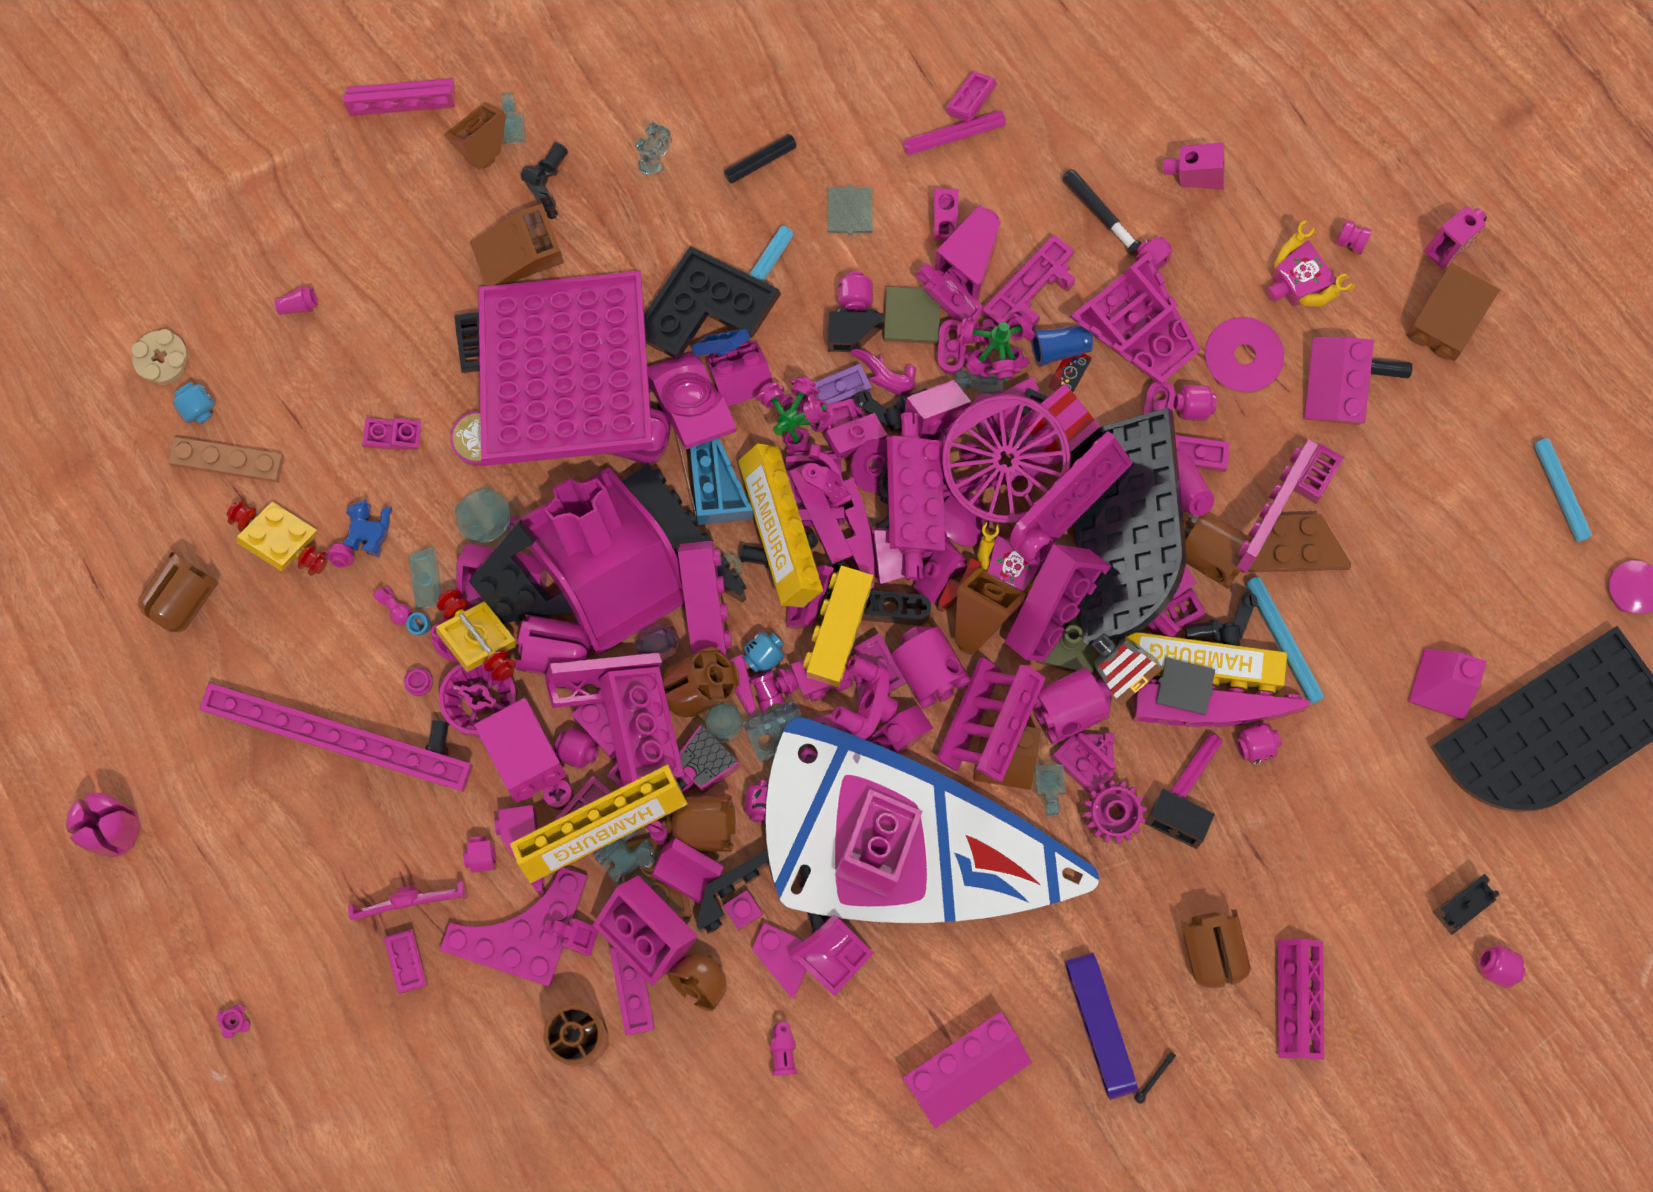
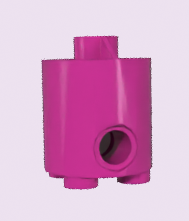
M917 626L907 631L900 637L902 640L901 646L891 655L922 709H926L936 703V699L940 703L948 700L955 695L953 689H961L972 681L940 627Z
M1083 667L1042 687L1035 702L1033 713L1040 726L1046 725V735L1050 743L1054 745L1110 718L1112 694L1103 678L1093 676L1086 667Z

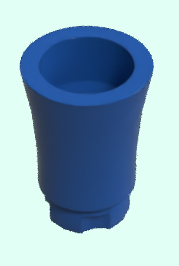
M1082 326L1032 330L1035 336L1031 340V346L1038 367H1043L1066 358L1080 356L1093 350L1092 334Z

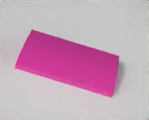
M659 667L609 671L599 678L623 787L666 765L669 766L676 779L683 777L684 772Z

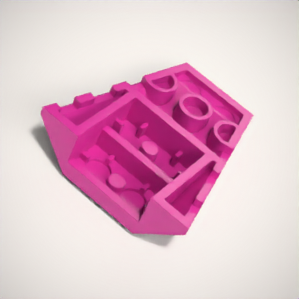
M1148 252L1094 299H1090L1073 313L1070 318L1156 382L1162 384L1201 350L1185 319H1182L1176 309L1177 304L1173 296L1170 297L1163 284L1165 281L1161 273L1157 272L1152 263L1154 259L1150 252Z

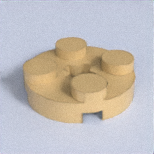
M167 329L153 331L144 335L132 346L131 350L133 354L132 363L136 372L145 381L157 383V385H168L177 381L183 376L187 361L189 362V352L186 345L177 335ZM160 352L167 353L164 356L165 361L163 363H160L158 360L154 361V358Z

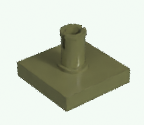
M1077 614L1075 619L1073 618L1065 623L1063 626L1065 633L1045 661H1037V663L1073 672L1086 667L1093 674L1097 650L1092 645L1088 646L1083 642L1081 615Z

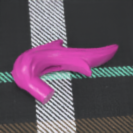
M860 349L850 351L854 357L862 361L874 373L875 377L869 379L874 384L896 395H907L915 387L916 368L914 366H907L905 375H898L891 372L885 366L882 356L877 358L871 353Z

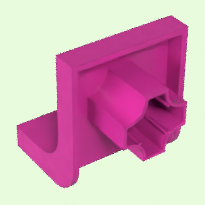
M610 468L603 470L583 483L576 482L572 478L552 488L555 495L553 500L520 518L536 537L534 544L528 548L562 591L579 625H581L588 636L590 647L597 656L685 604L680 564L671 543L656 520Z

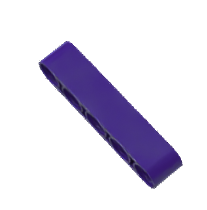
M1094 953L1066 960L1065 966L1109 1100L1138 1092L1137 1081Z

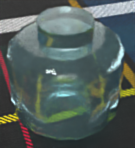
M726 703L711 708L705 719L706 729L721 743H728L737 739L743 728L742 716L738 709Z

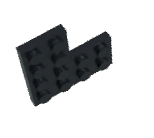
M690 246L644 314L646 344L679 360L707 317L734 330L747 329L750 337L753 338L781 293L779 289Z

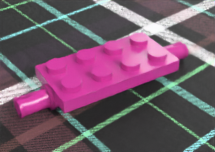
M906 412L901 414L902 437L890 436L887 438L890 549H900L902 554L905 555V580H911L912 578V581L924 579L922 555L925 552L941 553L945 551L942 441L921 439L918 435L919 414L913 413L912 416V412Z

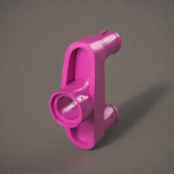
M854 655L849 658L846 670L860 676L866 682L858 712L856 714L843 706L837 707L833 712L832 721L851 730L854 736L864 740L874 732L879 721L888 723L894 717L898 703L888 696V669L878 663L872 664Z

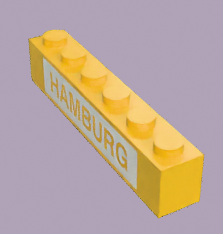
M757 443L738 460L780 603L783 606L803 608L823 592V588L780 449L776 446Z
M1138 632L1127 636L1160 662L1162 670L1153 679L1162 677L1165 660L1170 658L1215 669L1212 684L1215 687L1221 683L1230 685V688L1247 690V687L1258 688V691H1267L1274 694L1284 687L1287 662L1286 652Z
M666 765L510 843L518 866L529 882L532 883L688 805L671 769Z

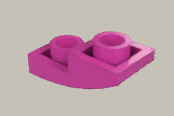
M365 418L362 447L392 450L418 449L422 422L394 418L393 421Z

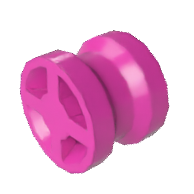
M562 779L557 784L543 789L545 801L555 810H563L574 797L572 788Z

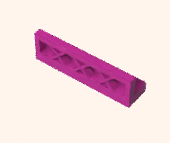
M453 79L347 87V94L343 95V103L350 116L455 108Z
M651 653L552 663L549 665L545 676L552 708L604 703L601 690L598 694L590 695L582 690L583 686L593 684L601 689L599 678L609 671L660 668L662 664L660 654ZM566 687L573 694L570 697L558 698L556 688Z
M1308 939L1278 940L1279 1058L1324 1060L1322 941ZM1309 947H1313L1312 961L1309 959ZM1310 978H1311L1312 981H1313V990H1312V991H1311L1310 988H1309V979H1310ZM1310 1008H1312V1010H1313V1020H1312V1021H1311V1019H1310V1017H1309V1009H1310ZM1310 1038L1313 1039L1314 1053L1310 1052Z

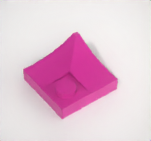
M833 915L815 933L788 952L833 996L841 990L874 954L836 915Z

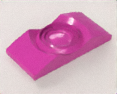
M693 352L682 355L679 360L673 358L648 367L649 386L664 413L668 416L669 422L685 450L737 432L736 425L723 396L716 391L705 365Z

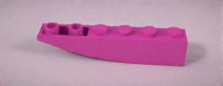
M1151 679L1135 693L1133 721L1184 727L1247 725L1303 712L1310 706V700H1302V696L1296 694H1287L1285 698L1273 697L1274 693L1267 691H1258L1256 695L1245 694V690L1239 688H1230L1228 692L1217 691V687L1212 686L1214 693L1209 698L1206 715L1156 704L1160 684L1158 680Z

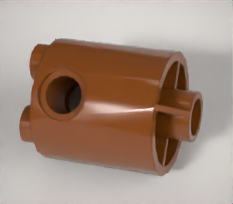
M1209 512L1202 516L1185 518L1186 564L1228 589L1236 575L1241 571L1237 566L1242 557L1237 554L1245 540L1251 542L1252 538Z
M567 1005L558 1008L550 1015L544 1026L543 1040L547 1051L554 1059L572 1067H584L595 1063L603 1055L608 1047L609 1033L605 1022L597 1013L582 1005Z

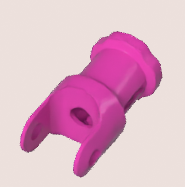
M773 670L759 673L749 679L750 684L755 686L759 696L758 705L768 724L770 722L766 709L773 704L781 703L784 713L788 717L787 706L781 692L777 691L772 678L774 676Z
M786 1022L776 1024L773 1028V1039L770 1043V1051L773 1052L774 1070L771 1071L772 1076L798 1074L797 1069L794 1068L793 1055L796 1043L793 1037H791V1028Z

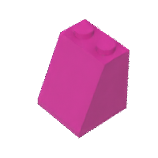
M981 205L936 250L935 260L936 271L938 269L943 273L947 271L977 301H979L995 251L1001 222L994 211L991 209L986 210Z
M526 698L474 724L507 790L516 803L531 798L536 792L557 784L567 776L541 723Z

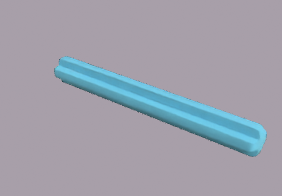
M1259 576L1247 581L1246 587L1250 593L1257 597V607L1281 652L1287 653V663L1307 700H1310V704L1321 701L1324 698V694L1262 579Z

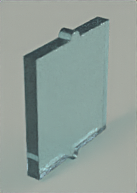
M848 185V187H828V233H847L850 236L853 233H872V187H853L852 185Z

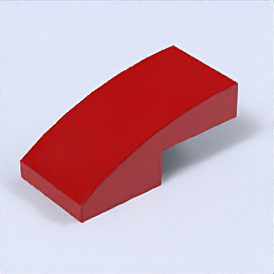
M971 558L960 583L949 579L938 603V611L943 612L957 602L959 586L981 566V562Z

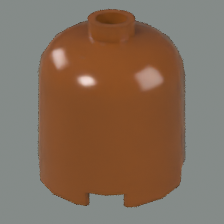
M732 795L687 796L685 799L688 805L667 816V831L672 832L673 839L677 838L697 851L732 852L734 844L729 843L730 834H735L736 831L735 806H729L728 804L729 801H732Z

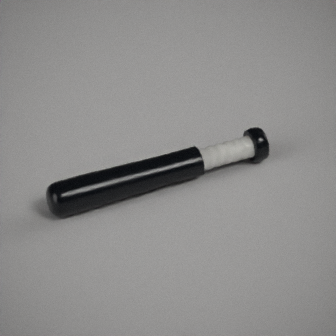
M1068 170L1063 175V182L1109 231L1112 230L1122 240L1125 246L1128 247L1127 252L1130 255H1134L1142 242L1136 241L1130 236L1127 230L1121 226L1120 220L1075 170Z

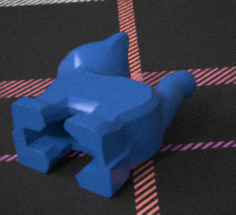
M366 499L357 501L353 505H349L346 510L351 523L349 525L348 538L344 540L343 544L349 546L354 551H358L360 543L366 542L367 544L363 545L362 550L367 551L368 555L380 557L382 545L388 536L389 517L392 513V508L386 506L381 511L380 522L367 521L370 516L371 505L367 504Z

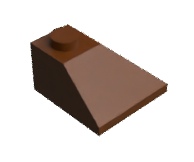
M484 102L446 132L444 136L470 165L479 170L487 168L494 163L495 157L501 152L506 115L500 109Z
M983 725V726H988V727H993V728H994L995 725ZM1025 726L1002 782L992 780L977 769L974 781L1031 790L1041 728ZM981 737L978 753L983 754L989 738Z

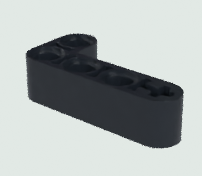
M843 561L835 564L829 562L826 565L834 568V570H840L841 566L848 567ZM830 582L823 597L822 606L825 599L831 598L833 590L829 589ZM871 590L867 600L870 607L864 610L861 620L922 625L930 617L931 602L926 596L920 594ZM887 602H893L897 605L898 609L893 613H888L884 611L882 606ZM903 603H907L906 614H902ZM916 605L921 606V615L915 614L914 609Z

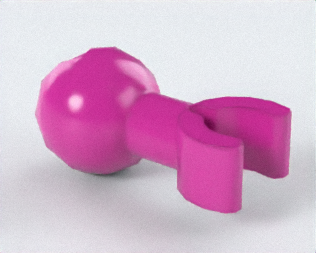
M388 586L384 590L380 587L373 594L374 598L379 603L386 605L390 610V618L394 624L406 625L408 617L412 614L410 607L399 604L394 599V592Z

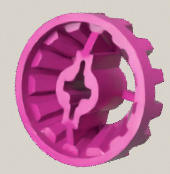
M461 664L457 665L446 675L439 691V705L444 718L461 734L480 738L474 724L480 722L475 720L478 714H486L489 711L497 713L517 702L518 691L511 677L504 681H494L491 678L492 672L485 671L484 664L469 672H466ZM477 683H487V685L485 687ZM492 686H494L500 694V704L496 699L493 698L492 694L489 692ZM471 696H483L487 702L479 701L476 703ZM462 699L465 700L473 711L471 718L465 714L462 708Z

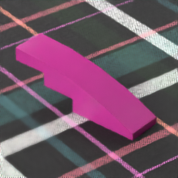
M852 477L843 481L847 493L852 495L851 501H849L851 508L844 510V516L853 537L846 539L853 554L850 557L856 570L874 575L871 530L864 503ZM874 579L871 590H874Z

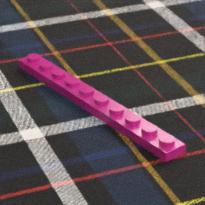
M208 683L199 710L461 792L465 791L473 767L471 763Z

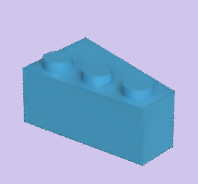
M718 438L690 448L698 525L753 520V509L742 490V486L734 473L720 439Z

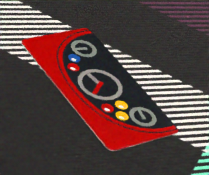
M1083 353L1080 356L1063 359L1048 387L1056 391L1066 383L1074 392L1092 357Z

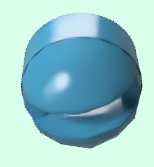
M416 612L408 617L406 626L410 633L421 636L430 630L431 621L427 615ZM418 618H420V620L422 621V623H423V625H424V628H423V629H422L421 625L419 624V622L417 621Z

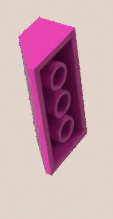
M999 1012L903 1077L902 1080L934 1129H936L1032 1062L1018 1036L1002 1012Z

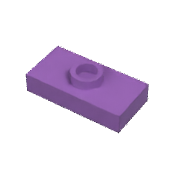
M860 363L815 382V387L820 392L814 396L817 399L824 400L829 405L853 399L859 391L866 390L870 392L872 387Z

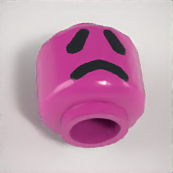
M758 780V785H751L746 790L743 811L749 815V820L766 823V801L769 781Z

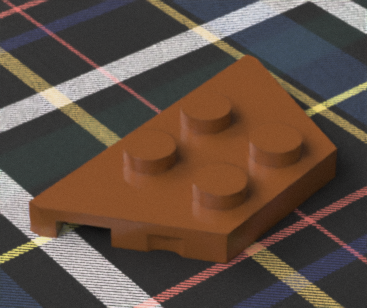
M1322 514L1279 515L1247 573L1349 570L1351 562Z

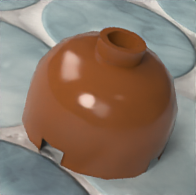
M690 954L683 957L673 967L668 977L672 986L683 997L689 994L698 1000L694 1005L706 1011H713L722 1000L727 988L725 973L721 969L722 963L712 955L706 957L700 954Z

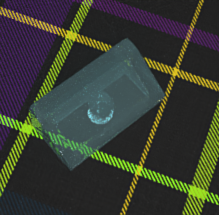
M432 547L408 555L417 610L435 607L439 596L442 594L437 552Z

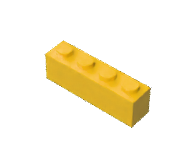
M845 566L840 567L839 573H833L829 589H832L833 592L830 600H824L820 615L824 616L822 626L816 625L812 642H816L813 653L807 652L803 668L807 669V678L840 688L846 664L849 660L873 585L874 575Z

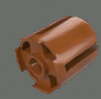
M171 552L140 595L137 605L144 616L169 632L181 633L187 629L219 582Z
M709 647L671 665L662 675L664 690L670 691L665 694L669 710L680 717H695L732 699L735 688L740 684L739 672L735 662L730 663L723 654L719 653L718 651L721 649Z
M1231 909L1232 915L1229 916L1212 912L1191 917L1192 924L1187 925L1184 921L1180 922L1194 980L1200 986L1220 988L1225 987V982L1231 985L1243 981L1250 973L1251 966L1237 909Z

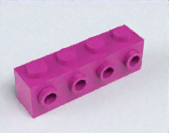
M714 540L680 544L678 556L691 653L694 654L702 649L713 647L721 649L718 652L726 657L728 647H732L730 630L725 631L724 620H728L727 603L722 604L721 593H725L724 577H718L717 566H721L720 549H715Z

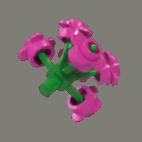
M1012 314L1009 318V323L1001 322L999 326L994 325L991 319H986L983 321L980 329L979 323L973 321L972 317L964 318L957 328V337L960 338V345L980 342L985 350L984 352L975 350L973 353L967 352L965 354L968 370L974 375L981 374L984 377L996 375L997 380L1007 381L1014 378L1013 375L1020 373L1021 369L1027 367L1030 361L1027 357L1023 356L1021 349L1010 347L1009 339L1012 337L1017 341L1026 338L1028 341L1032 340L1035 336L1032 331V317L1029 314H1024L1023 316ZM995 349H999L1000 359L992 363L988 355ZM993 364V370L988 371V368Z
M797 377L796 380H791L790 382L793 385L791 392L797 396L796 399L792 398L789 394L784 395V387H779L778 382L766 384L756 396V400H761L762 405L766 408L775 406L777 409L778 424L773 427V431L778 436L788 432L783 440L784 444L788 447L786 451L788 456L796 452H809L810 446L813 445L808 439L810 436L807 430L795 429L796 427L811 425L813 431H824L826 433L827 430L831 429L834 422L831 410L827 407L825 401L814 396L820 392L815 387L816 384L806 377Z

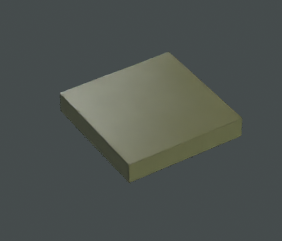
M887 287L884 341L938 344L940 305L924 289Z

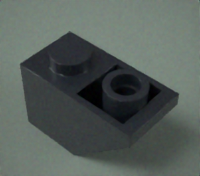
M837 309L835 312L829 311L828 352H850L853 349H860L883 328L884 313H878V311L871 309L862 312H851L848 309Z

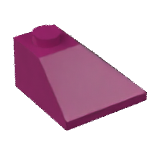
M1424 649L1408 702L1463 721L1480 687L1487 661L1461 652Z

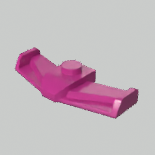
M463 881L457 882L458 889L423 893L419 889L415 890L414 886L402 887L397 889V894L389 895L390 901L357 910V907L353 904L348 905V915L351 920L360 922L361 919L395 909L459 898L466 899L468 897L467 888Z

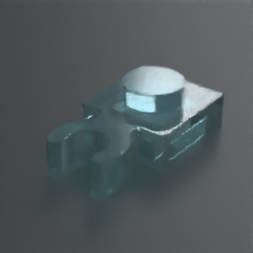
M966 370L956 372L955 381L961 389L975 387V391L990 394L996 391H1003V380H997L996 375L984 377L981 374L974 375Z

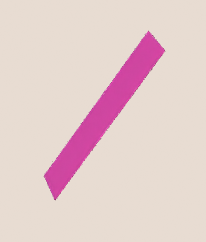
M804 464L790 470L789 473L832 564H835L853 556L824 493L803 480L802 470L806 465Z

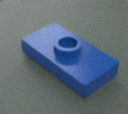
M747 329L707 335L694 344L692 350L695 356L717 353L718 356H721L750 339V335Z

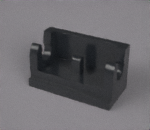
M1162 789L1154 802L1145 824L1197 849L1204 841L1215 813Z
M1486 874L1476 877L1433 911L1434 915L1451 935L1495 902L1499 896L1497 890L1493 891L1488 886L1490 879Z

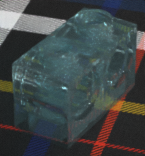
M795 701L742 723L759 762L774 759L786 725L791 720L802 717ZM763 735H771L767 743H758Z

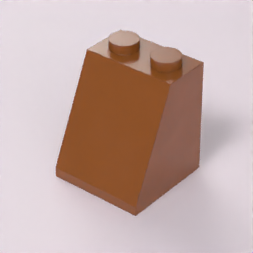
M1450 263L1406 335L1410 336L1416 344L1433 349L1439 357L1455 362L1500 289Z

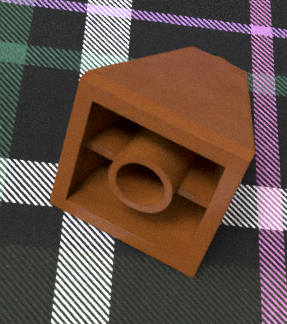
M979 567L958 588L955 644L959 645L958 647L962 652L975 654L1026 600L1028 594Z

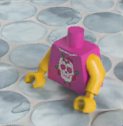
M1303 221L1299 224V233L1294 234L1283 245L1274 262L1275 271L1272 277L1275 284L1266 289L1269 298L1273 302L1286 297L1292 306L1301 304L1304 307H1322L1340 296L1341 291L1351 292L1354 290L1355 285L1352 283L1347 287H1343V282L1350 278L1349 275L1342 274L1336 279L1311 242L1308 240L1304 243V239L1314 236L1317 230L1313 228L1309 234L1304 232V226L1309 221Z
M986 520L982 527L984 536L981 538L977 555L978 561L981 562L980 568L1029 594L1044 562L1039 565L1029 564L1014 551L1010 545V540L998 536L999 523H997L996 530L990 532L986 529L988 521Z

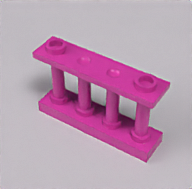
M980 657L971 677L972 681L968 684L936 760L957 772L962 761L977 764L976 769L994 781L1002 782L1046 678L1030 666L1021 664L1016 676L1000 673V668L987 659ZM995 684L1011 687L1005 702L989 699ZM984 709L1000 712L994 728L978 724ZM973 735L989 738L983 754L967 750Z

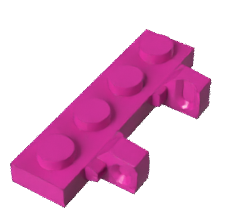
M1053 235L982 309V314L986 318L991 319L996 326H999L1001 322L1009 323V318L1012 314H1017L1018 316L1029 314L1032 317L1034 328L1039 323L1040 316L1030 309L1032 305L1030 301L1047 283L1052 285L1056 282L1058 286L1067 292L1075 285L1076 278L1067 272L1069 266L1066 264L1074 256V250L1057 236Z

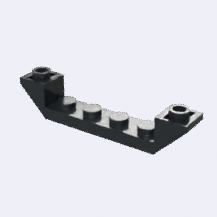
M768 848L706 885L696 924L700 933L706 930L709 934L723 925L721 921L725 919V916L715 901V897L720 896L723 899L736 890L734 886L744 880L747 884L761 875L759 871L768 865L771 869Z

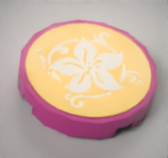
M480 411L470 412L461 416L454 424L450 433L451 446L455 454L464 463L473 466H483L481 461Z

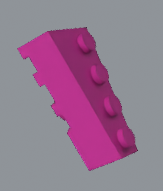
M1053 544L1051 550L1046 555V560L1036 576L1026 600L1022 604L1014 624L1010 628L1005 643L1026 660L1045 661L1065 633L1063 628L1065 623L1073 618L1075 619L1081 610L1078 608L1079 603L1086 593L1091 595L1097 587L1094 582L1101 572L1106 574L1111 565L1090 549Z

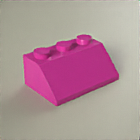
M1313 337L1304 420L1353 425L1365 423L1374 340L1353 337Z
M466 544L458 558L456 590L461 592V598L468 601L466 610L484 602L469 583V580L495 548ZM516 553L517 557L545 591L547 583V571L534 555Z
M639 876L634 877L615 889L593 923V926L651 986L655 985L686 955L698 937Z

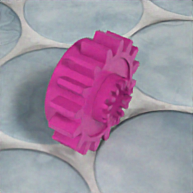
M1114 780L1108 781L1107 788L1102 783L1098 784V793L1089 791L1088 795L1092 800L1083 802V805L1088 807L1089 811L1083 813L1082 817L1090 819V822L1085 825L1086 828H1095L1093 837H1098L1102 834L1104 843H1108L1111 837H1113L1114 843L1118 844L1121 843V836L1126 841H1130L1132 839L1131 832L1140 833L1141 830L1138 824L1145 823L1146 820L1141 815L1142 812L1147 811V808L1141 807L1140 802L1144 798L1143 796H1135V787L1126 789V782L1123 781L1116 787ZM1112 804H1115L1120 809V816L1116 820L1112 819L1109 815V808Z

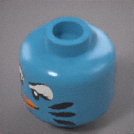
M760 631L744 646L745 655L743 658L757 673L760 671L767 672L784 659L785 653L781 647L785 643L774 632L769 635L764 631Z

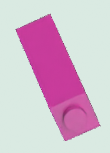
M533 805L498 810L499 818L494 820L496 835H501V839L514 858L510 843L538 830L537 812ZM544 877L531 883L537 893L540 895L546 893Z

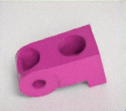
M934 188V240L946 241L957 229L959 189Z

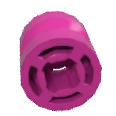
M1347 219L1336 245L1341 247L1349 245L1353 252L1361 255L1372 230L1366 227L1356 228L1355 222Z

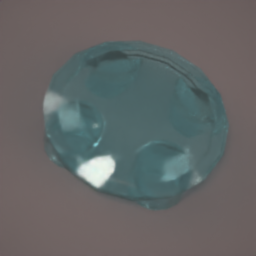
M484 488L469 494L455 507L459 531L467 539L474 542L487 543L497 539L505 532L510 523L511 512L507 501L490 488Z

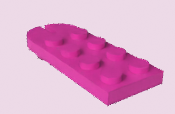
M1107 431L1101 438L1097 439L1083 457L1076 460L1072 468L1062 478L1058 479L1052 488L1041 499H1038L1015 525L1010 536V545L1029 564L1039 565L1043 563L1052 545L1133 464L1120 443L1111 433Z

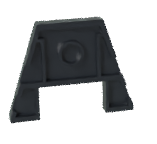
M522 519L514 524L509 533L504 536L499 545L488 555L469 580V583L502 624L526 620V615L545 617L573 612L561 590L548 596L517 557L516 553L533 545L536 537Z

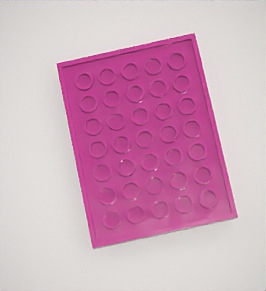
M641 271L479 287L481 461L483 466L653 449Z

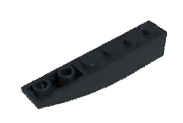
M647 463L622 481L659 524L677 556L680 544L712 541L706 532L701 534L696 528L698 522L690 511L685 513L681 508L680 504L683 502L673 489L669 492L664 483L667 481L658 468L653 470ZM721 553V566H717L718 577H724L725 593L742 603L746 600L744 590L747 587L738 575L732 576L728 570L731 566Z

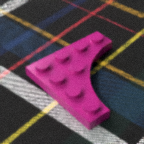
M563 867L560 868L544 896L526 912L506 922L484 927H469L449 923L440 951L551 987L564 949L561 947L563 938L543 932L546 920L552 922L560 921L568 925L569 920L574 919L588 876Z

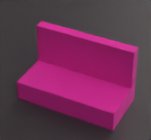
M675 838L663 846L651 876L695 902L701 903L706 885L720 876L724 866Z

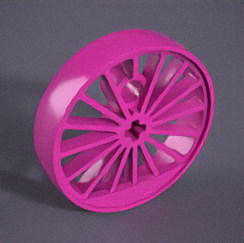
M994 395L970 405L953 422L943 445V473L953 496L972 514L997 523L1018 522L1032 508L1033 502L1028 493L1031 491L1033 484L1045 493L1049 491L1019 465L1059 476V479L1070 470L1071 452L1069 441L1058 419L1040 403L1019 395ZM1020 405L1007 445L1003 410ZM1024 406L1039 412L1038 417L1012 447ZM999 413L1003 446H1001L987 420L988 417ZM1042 417H1045L1054 427L1052 432L1017 450ZM983 421L997 448L971 429V427ZM965 431H968L994 453L954 442V440ZM1055 434L1060 439L1061 451L1019 455ZM955 446L993 458L951 463L950 452L951 447ZM1005 451L1007 454L1012 453L1014 455L1010 466H1007L1006 463H999L998 460L1001 459V452ZM1063 456L1060 472L1020 461L1021 459ZM993 463L959 483L955 482L951 470L952 467ZM996 468L971 500L967 499L959 489V487ZM1000 471L989 511L975 505L974 502ZM1006 473L1010 514L993 513L1003 476ZM1022 475L1027 478L1028 486L1025 490L1017 491L1012 487L1011 482L1015 476ZM1012 494L1024 496L1030 509L1014 513Z

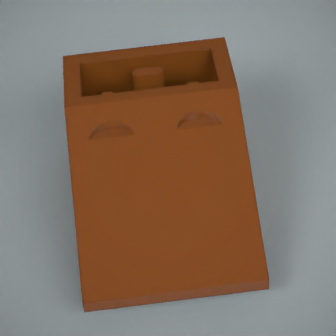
M543 204L513 214L470 242L486 286L508 284L564 263Z

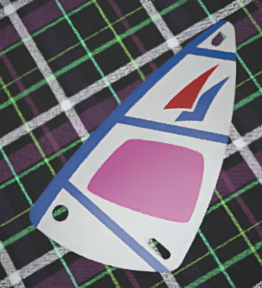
M800 717L791 720L783 731L772 764L768 784L766 838L769 862L780 901L788 908L819 915H836L838 918L873 922H953L995 917L1043 907L1094 890L1099 883L1097 870L1064 845L992 800L939 772L882 746L807 718ZM803 744H812L816 747L818 756L814 762L807 764L799 759L798 750ZM869 789L923 811L898 883L888 898L835 876L842 853ZM806 864L810 866L811 872L802 892L795 895L791 892V886L799 868ZM1071 868L1082 873L1083 876L1079 885L1065 879L1062 876L1063 869Z

